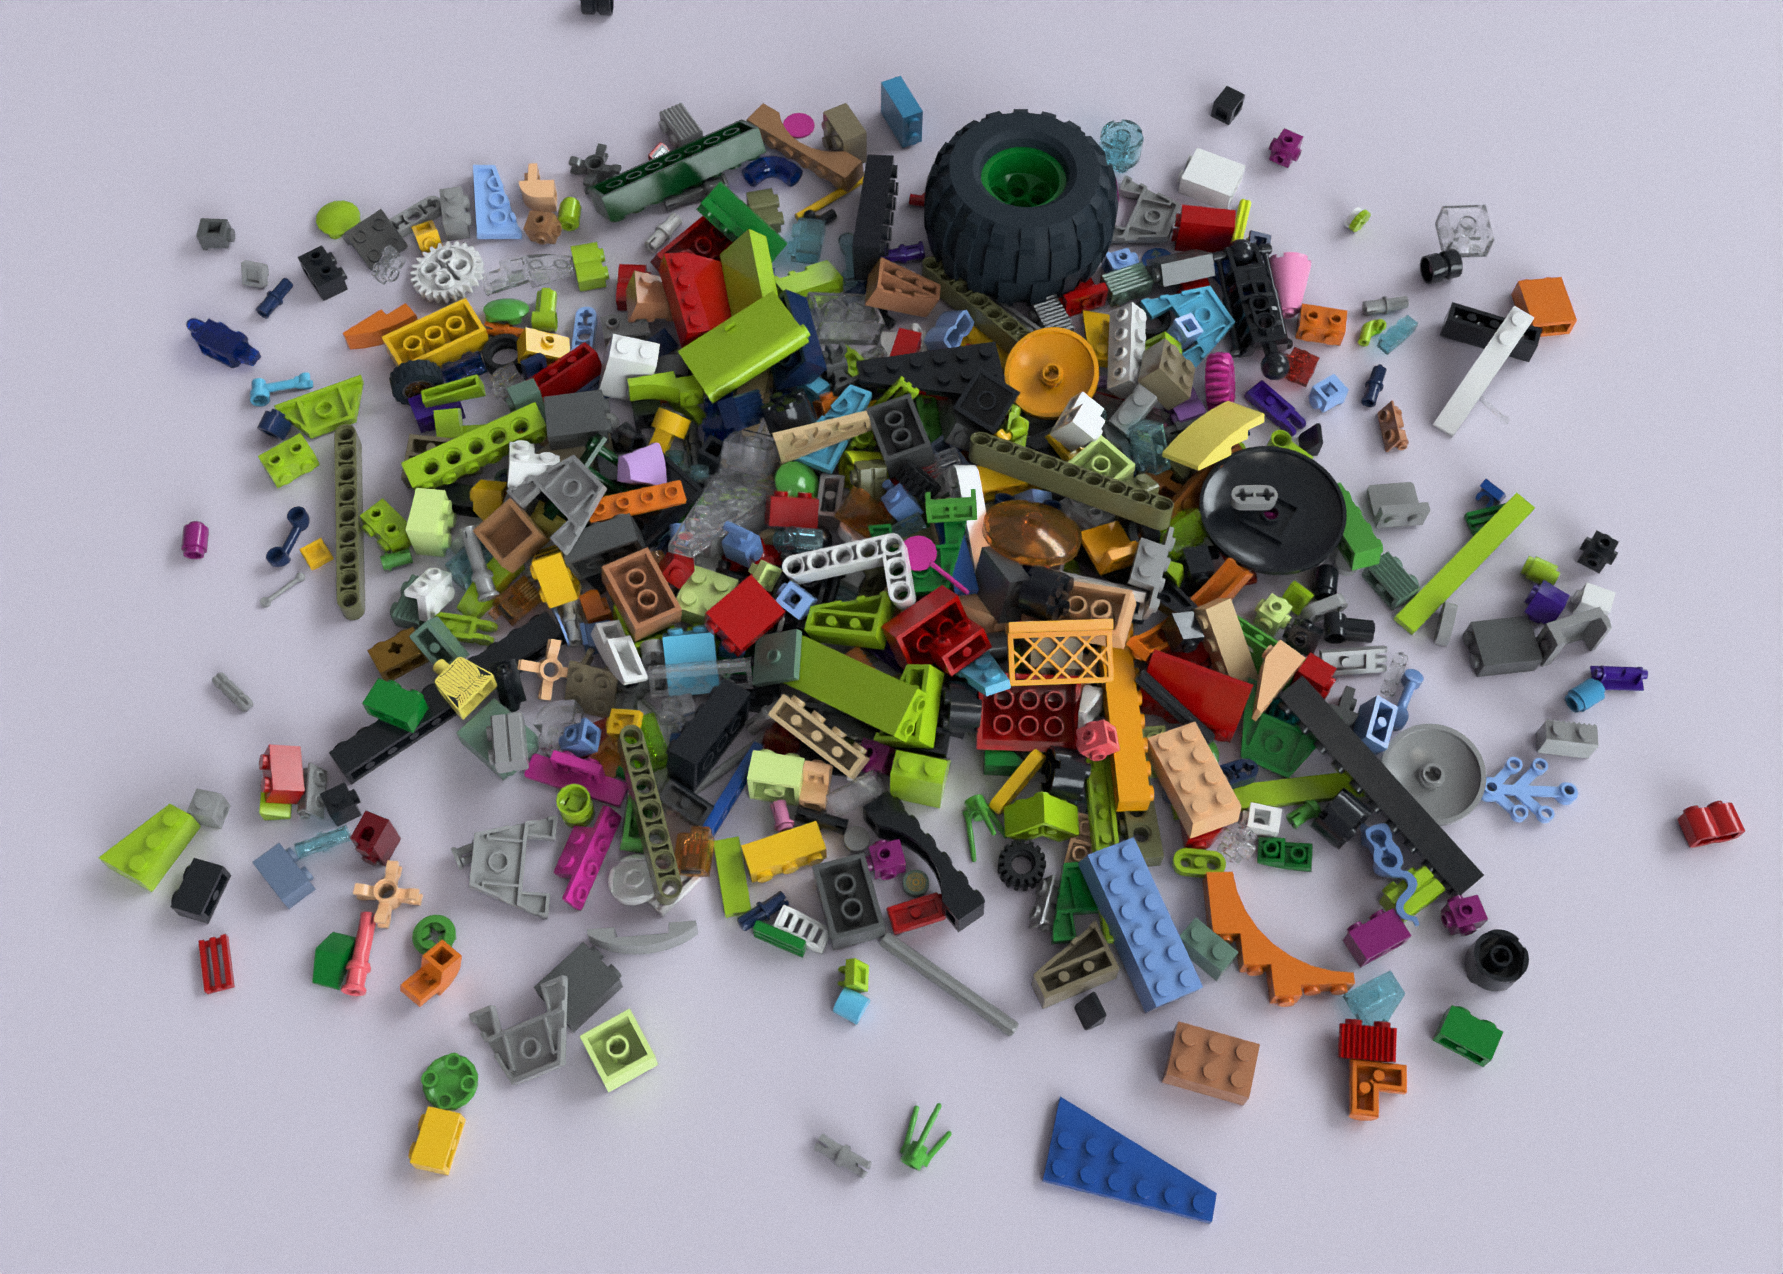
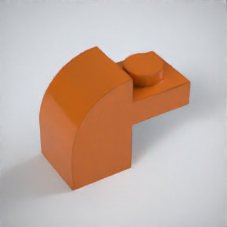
M442 939L422 955L421 968L400 985V991L419 1007L435 994L440 996L456 978L461 967L462 955Z

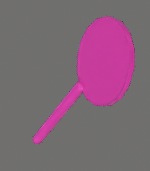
M804 113L791 114L783 123L785 129L793 138H805L815 128L814 120Z
M913 536L904 541L908 549L911 570L923 571L931 566L963 593L969 594L968 589L934 563L937 557V550L935 544L925 536Z

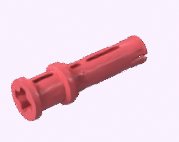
M373 912L360 913L352 959L346 964V970H348L346 982L341 987V992L347 995L364 996L367 991L365 982L367 973L371 971L368 961L376 923H374L375 914Z

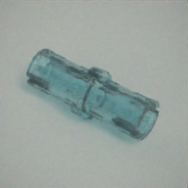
M344 825L326 833L321 831L315 837L294 843V847L299 859H303L320 851L328 852L331 847L351 841V834L347 825Z

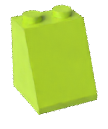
M896 750L890 773V793L893 797L897 796L903 801L940 808L951 760L906 750Z

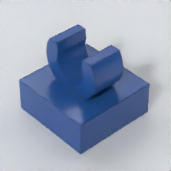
M1485 479L1480 485L1483 491L1479 492L1475 499L1480 501L1484 496L1489 497L1490 501L1485 506L1487 508L1492 507L1495 500L1501 503L1505 499L1506 494L1488 479Z

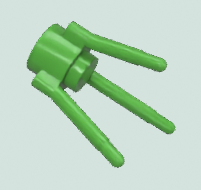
M981 794L971 796L964 802L967 810L963 811V815L966 820L972 862H976L977 858L971 819H974L976 822L984 820L991 835H995L996 831L989 819L990 817L1005 839L1008 838L1005 836L1004 827Z
M940 1103L936 1104L918 1141L913 1140L911 1143L919 1112V1106H914L905 1141L899 1153L902 1154L900 1161L917 1171H920L922 1166L927 1168L934 1155L952 1135L951 1131L946 1132L926 1154L928 1148L923 1144L942 1107Z

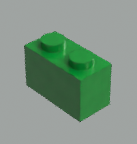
M378 678L362 703L369 715L411 733H414L428 710L422 693L414 689H410V691L403 689L400 684L390 679L385 681Z
M1451 1005L1444 1012L1432 1040L1484 1067L1492 1060L1503 1031L1497 1029V1026L1488 1020H1480L1472 1016L1471 1012L1466 1008Z

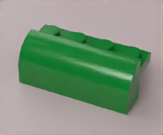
M722 182L718 183L696 209L732 243L748 229L766 236L771 263L788 244L783 237Z

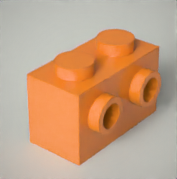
M1302 303L1297 317L1295 339L1341 346L1346 332L1348 310Z

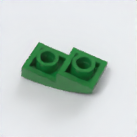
M1259 837L1257 863L1281 869L1312 872L1313 843L1286 842L1285 838Z

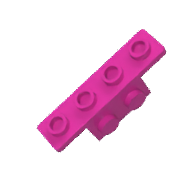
M554 750L550 758L533 754L529 762V768L524 773L528 779L559 789L570 784L582 785L590 793L591 799L615 807H621L628 791L626 782L605 776L600 762L591 758L586 760L578 758L569 751L559 752Z
M606 805L602 806L593 828L573 827L553 872L558 877L570 879L562 899L576 910L583 909L622 819L617 812Z

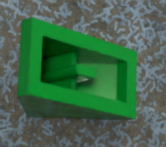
M984 750L983 775L1012 776L1023 761L1013 751Z
M332 932L315 949L313 984L340 990L347 972L346 964L352 959L356 937Z

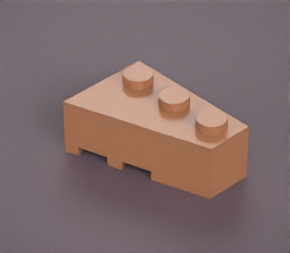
M634 270L626 288L628 322H635L636 319H646L647 322H654L655 319L665 318L666 321H673L661 277Z

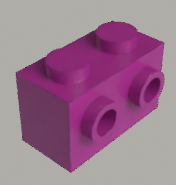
M1394 908L1387 912L1381 909L1369 917L1370 921L1364 924L1358 921L1347 928L1348 933L1342 941L1360 968L1404 945L1412 936Z

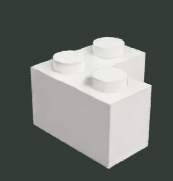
M1082 391L1069 400L1050 435L1070 451L1079 447L1083 448L1087 443L1095 442L1103 432L1101 428L1105 420L1100 415L1104 408Z
M518 440L509 442L507 488L510 489L513 486L517 488L525 484V480L532 476L536 478L546 473L547 468L560 462V456L550 452L535 454L534 444H530L528 441Z

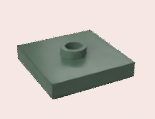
M794 629L763 635L755 642L752 685L762 687L799 680L802 631Z

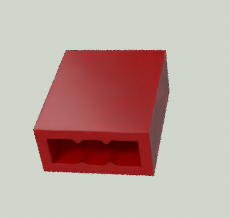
M1182 204L1180 214L1176 213L1174 227L1177 228L1172 229L1171 241L1175 242L1174 251L1184 252L1193 249L1206 252L1223 251L1224 247H1229L1235 230L1236 210Z
M750 575L705 613L704 625L713 635L717 634L723 640L722 645L729 653L734 652L737 656H740L783 619L785 610Z

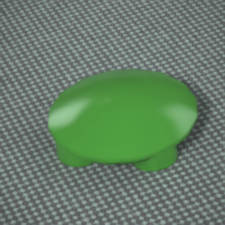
M502 298L488 302L484 306L483 312L488 322L508 321L509 324L517 325L522 322V318L529 312V306L518 299Z
M789 461L781 465L774 473L773 477L777 491H788V496H797L798 492L812 493V497L817 498L819 481L814 471L806 464L798 461Z
M457 1053L444 1055L434 1060L422 1074L423 1092L426 1099L434 1107L443 1110H456L466 1105L474 1097L478 1087L477 1070L474 1064L464 1056Z

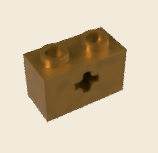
M414 627L401 630L394 637L378 642L367 650L383 680H395L430 662L409 637L415 631Z

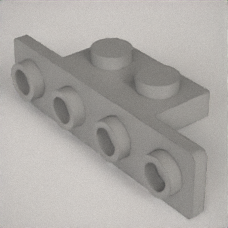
M1170 526L1164 534L1161 544L1141 537L1135 552L1128 584L1149 591L1142 615L1144 620H1147L1151 613L1155 614L1160 604V599L1157 598L1158 592L1161 593L1164 587L1165 578H1162L1163 572L1167 571L1171 558L1167 557L1168 551H1172L1176 538L1172 537L1174 528Z

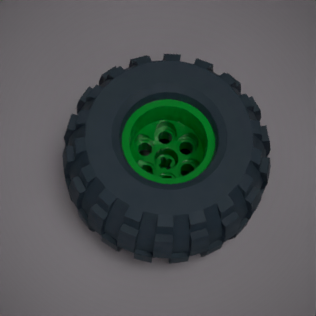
M1014 109L1013 113L1002 114L1000 111L986 114V117L982 118L980 122L976 120L971 121L957 131L949 143L945 142L938 151L934 164H932L926 182L924 200V227L931 252L936 262L942 260L944 272L950 279L956 282L959 281L960 277L967 282L968 291L972 290L973 293L978 292L986 296L998 298L997 302L1013 306L1014 302H1026V305L1030 306V304L1044 303L1049 295L1057 294V297L1061 298L1068 292L1074 291L1075 287L1081 282L1086 283L1095 274L1109 250L1113 239L1119 204L1115 173L1112 164L1107 165L1105 152L1091 136H1085V132L1081 131V127L1070 120L1062 122L1056 119V114L1042 111L1041 114L1028 113V109Z

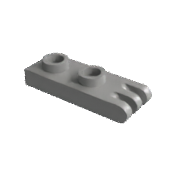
M1387 646L1319 650V658L1337 668L1333 676L1387 671L1386 665H1377V663L1387 662L1386 655H1377L1387 653Z

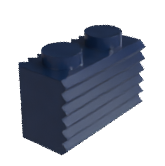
M759 389L716 402L725 430L734 428L736 432L761 423L760 418H763L761 406L764 403H762L763 399L761 398L762 395L759 394Z

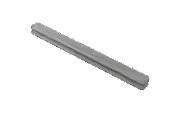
M887 932L880 941L881 947L1006 1035L1012 1036L1019 1025L1017 1021L893 934Z

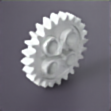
M447 241L446 246L438 243L437 249L430 247L431 252H422L424 258H416L418 264L412 265L414 271L410 272L412 276L411 282L422 299L427 298L428 302L434 299L437 304L444 299L445 303L448 304L451 298L455 302H457V296L465 298L466 291L473 293L471 287L479 286L477 280L483 279L481 273H484L485 270L479 252L475 251L473 246L468 247L466 242L460 246L458 241L451 245Z

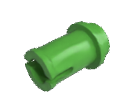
M409 548L390 554L384 552V555L380 556L384 570L389 569V571H392L391 568L413 563Z
M1314 799L1310 801L1305 800L1304 805L1286 814V818L1289 824H1292V827L1296 829L1311 818H1318L1321 808Z

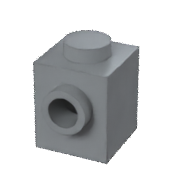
M196 788L187 813L192 815L199 825L222 829L231 805L221 793Z

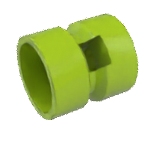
M570 784L560 790L557 794L556 803L564 823L570 828L574 826H588L595 816L594 805L588 790L579 784Z

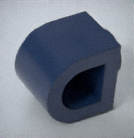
M272 409L271 412L265 411L257 429L268 436L285 440L292 423L284 419L285 414Z

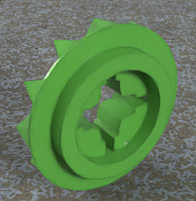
M430 915L418 922L414 928L412 940L420 954L424 955L436 945L433 940H428L432 937V927L438 934L442 933L438 937V942L443 939L452 947L457 939L456 928L449 918L442 915Z

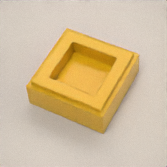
M322 538L299 549L312 571L334 560Z

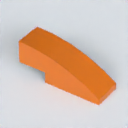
M405 303L387 315L382 309L343 332V336L350 350L379 346L384 344L382 336L418 319L413 310Z

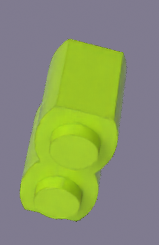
M597 242L570 246L580 292L607 287L606 280L610 278L607 266L602 265V262H605L603 248H598Z

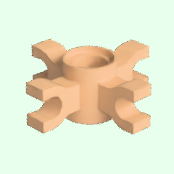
M548 639L545 659L539 662L518 660V670L534 672L541 679L537 699L551 701L553 681L560 677L567 678L568 668L562 667L560 661L557 660L561 640ZM547 663H552L555 667V672L551 677L546 676L543 671Z
M387 860L385 878L379 880L374 886L355 883L353 894L357 895L358 900L378 901L379 905L374 917V923H378V928L389 929L391 912L398 908L401 903L419 906L422 903L423 895L419 894V889H402L397 886L402 872V867L399 866L398 861ZM387 891H394L389 898H383Z

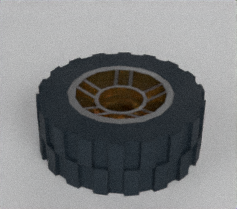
M422 359L401 363L398 367L394 368L389 377L395 400L409 406L408 398L420 395L422 390L444 384L441 368L434 362Z

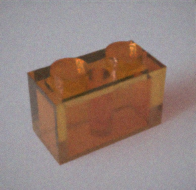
M855 486L848 492L834 515L836 519L866 539L871 538L869 525L889 524L892 519V515L888 512L883 502H877L870 497L866 490L856 488Z

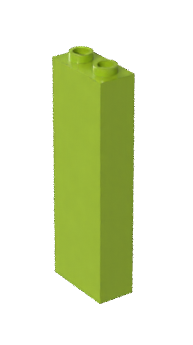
M748 229L720 254L731 316L739 313L772 291L778 296L767 238Z
M803 635L799 680L784 682L786 685L904 742H907L909 736L914 732L917 719L925 709L929 697L927 693Z

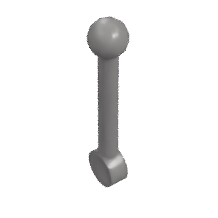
M297 573L292 581L271 596L261 598L260 604L262 607H269L271 601L297 582L304 581L305 574Z

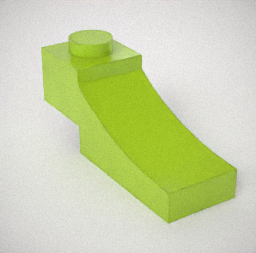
M674 371L627 379L630 401L643 399L665 400L678 403L680 407L703 404V389L694 375L676 378Z

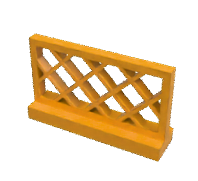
M1113 619L1006 623L1005 634H1007L1010 685L1028 686L1114 682ZM1082 636H1090L1086 641L1082 638ZM1095 636H1105L1106 647L1100 654L1089 645V642ZM1055 637L1064 638L1061 640V642H1059ZM1069 637H1076L1083 644L1074 655L1062 645ZM1029 638L1038 639L1035 641V643H1033ZM1043 638H1050L1057 645L1048 656L1036 646ZM1013 639H1024L1031 645L1022 657L1014 650ZM1085 647L1096 656L1088 667L1076 658ZM1059 648L1070 657L1062 668L1050 659ZM1033 649L1045 658L1036 669L1024 660ZM1105 652H1106V660L1102 657ZM1014 656H1016L1019 659L1015 664ZM1073 660L1084 670L1078 678H1071L1064 672ZM1098 660L1107 666V677H1097L1090 671ZM1047 661L1058 671L1052 679H1045L1038 673ZM1022 662L1032 673L1026 680H1015V668ZM1086 673H1088L1092 678L1083 677ZM1062 674L1066 679H1057V677ZM1034 675H1036L1040 680H1030V679H1031Z

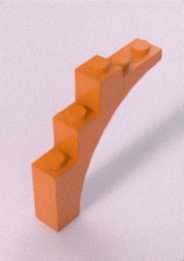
M1228 558L1190 599L1198 607L1217 598H1231L1233 600L1253 576V573L1237 565L1233 558ZM1169 617L1150 630L1130 638L1126 645L1132 649L1130 652L1135 658L1140 661L1144 660L1149 664L1154 649L1167 654L1171 651L1161 628Z
M1206 872L1202 884L1207 927L1228 944H1232L1233 941L1236 942V950L1239 952L1237 954L1239 972H1247V975L1258 976L1266 972L1270 1003H1278L1280 1007H1290L1298 1002L1302 992L1307 996L1318 995L1326 991H1331L1332 995L1346 994L1355 984L1354 972L1330 971L1311 966L1290 956L1273 944L1257 928L1246 912L1237 892L1233 872Z

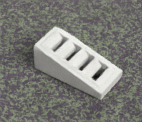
M1084 685L1078 712V729L1084 727L1088 722L1095 721L1102 711V688Z
M786 905L782 906L773 925L778 929L804 939L806 947L819 954L823 953L830 938L826 925ZM787 918L792 919L788 928L783 927ZM797 922L802 923L798 933L793 932ZM809 926L812 929L809 933L808 938L806 939L803 936L807 927ZM817 931H820L822 934L816 944L813 940Z

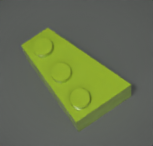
M907 664L900 680L929 695L926 707L920 713L914 732L909 736L907 742L881 730L880 733L876 732L873 740L890 747L934 749L944 673L930 664Z

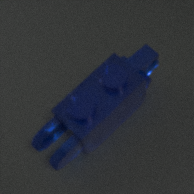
M191 318L186 322V326L191 331V336L195 339L202 354L230 368L239 367L241 363L254 366L261 358L259 351L249 345V339L244 333L240 331L235 332L222 322L217 323L211 319L204 322L197 318Z

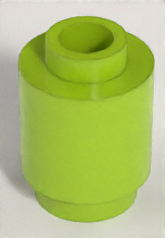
M574 197L564 198L559 205L557 219L561 223L562 229L566 231L576 230L580 223L582 207L580 202Z
M1528 556L1520 572L1525 575L1526 579L1539 585L1543 580L1554 585L1560 575V572L1556 571L1557 565L1537 556L1535 558Z

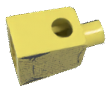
M458 657L451 664L447 663L444 659H440L432 668L439 675L434 681L439 693L463 720L498 686L492 673L463 657Z

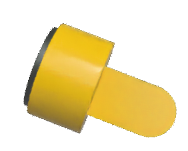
M659 407L651 424L656 429L649 445L651 443H659L662 452L667 456L674 438L677 437L684 440L692 421L688 416L670 408Z

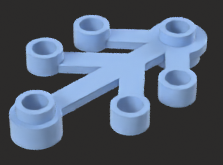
M1511 757L1494 778L1486 777V787L1481 800L1485 802L1495 801L1510 814V817L1515 822H1523L1528 816L1529 809L1536 815L1539 822L1549 823L1554 818V810L1549 806H1541L1532 797H1554L1558 803L1570 805L1577 798L1578 790L1574 784L1568 782L1561 783L1558 787L1530 786L1529 784L1537 776L1543 775L1548 769L1547 761L1542 758H1536L1531 763L1530 769L1514 785H1505L1503 783L1511 774H1517L1522 768V761L1517 757ZM1510 763H1514L1517 769L1512 768ZM1535 764L1541 765L1543 770L1538 769ZM1487 786L1492 787L1494 791H1489ZM1564 789L1569 790L1571 795L1567 794ZM1506 796H1514L1523 805L1515 806ZM1515 811L1522 812L1523 817L1518 816ZM1541 812H1546L1549 818L1544 817Z

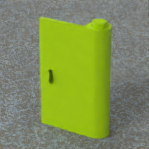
M772 291L686 345L678 353L713 404L808 344V337L811 335L804 324L799 325L776 293Z

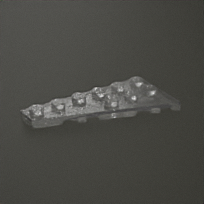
M719 467L669 542L668 552L693 558L709 547L711 541L717 536L722 538L727 534V531L723 529L726 521L739 526L758 513L759 507L766 504V494L773 495L774 491L777 490L775 481Z

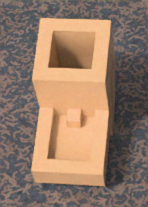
M529 163L528 173H524V181H519L523 202L534 211L556 212L557 191L554 180H541L537 163Z
M805 760L803 783L799 797L800 805L820 812L822 809L826 810L833 766L821 760Z

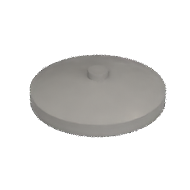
M1420 724L1405 729L1392 739L1380 760L1439 826L1450 825L1465 818L1478 805L1485 791L1486 768L1480 752L1465 735L1444 725Z

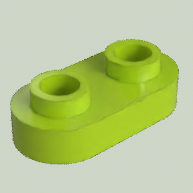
M1181 848L1174 854L1172 867L1181 876L1204 878L1206 872H1224L1226 860L1217 851ZM1180 862H1188L1189 867H1183ZM1207 864H1213L1215 869L1210 870Z

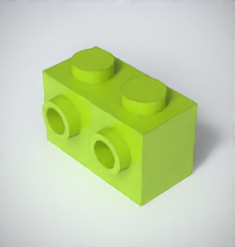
M301 433L258 456L265 471L277 488L291 483L294 479L320 466L314 451Z
M383 498L360 515L364 524L361 528L370 538L374 536L378 540L376 542L384 552L394 553L405 550L412 545L406 532L407 521Z

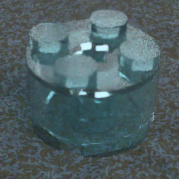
M1122 119L1121 122L1114 123L1115 120L1102 128L1099 146L1105 152L1107 165L1112 164L1113 169L1117 172L1125 173L1139 162L1144 137L1141 127L1135 122Z

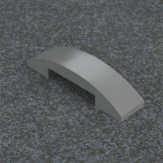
M695 920L670 922L669 933L617 937L615 928L609 927L587 929V935L592 944L608 951L623 954H649L665 951L689 941L698 935V927Z

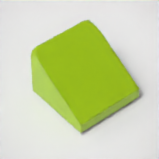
M1170 561L1167 571L1163 573L1180 588L1184 578L1183 565Z
M261 792L259 814L265 821L291 819L292 804L265 803V793Z

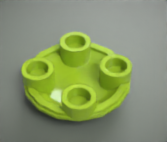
M344 200L327 203L316 215L318 228L325 234H328L331 239H339L346 231L361 222L357 206Z

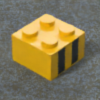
M557 545L539 550L534 555L530 571L533 579H538L540 583L539 594L542 602H547L550 609L577 600L582 586L565 564L562 551Z

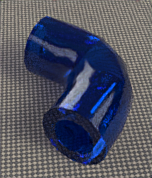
M779 156L760 157L741 170L743 178L752 187H756L768 178H777L787 186L793 187L799 182L803 174L799 166Z

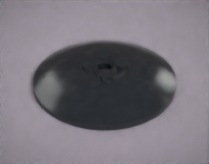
M1256 446L1232 453L1231 456L1222 459L1212 468L1203 483L1199 497L1201 524L1211 543L1226 558H1233L1237 565L1257 573L1290 575L1304 572L1319 565L1334 552L1346 527V504L1335 479L1315 460L1287 448ZM1240 485H1269L1275 488L1278 493L1276 504L1270 510H1237L1230 505L1229 500L1232 490ZM1238 495L1241 501H1245L1242 495ZM1262 495L1266 501H1269L1266 495ZM1272 512L1277 518L1268 519L1264 513Z

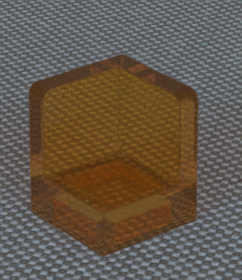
M609 735L599 746L598 752L593 753L590 758L601 763L605 776L615 779L617 777L616 770L618 766L622 767L617 740Z

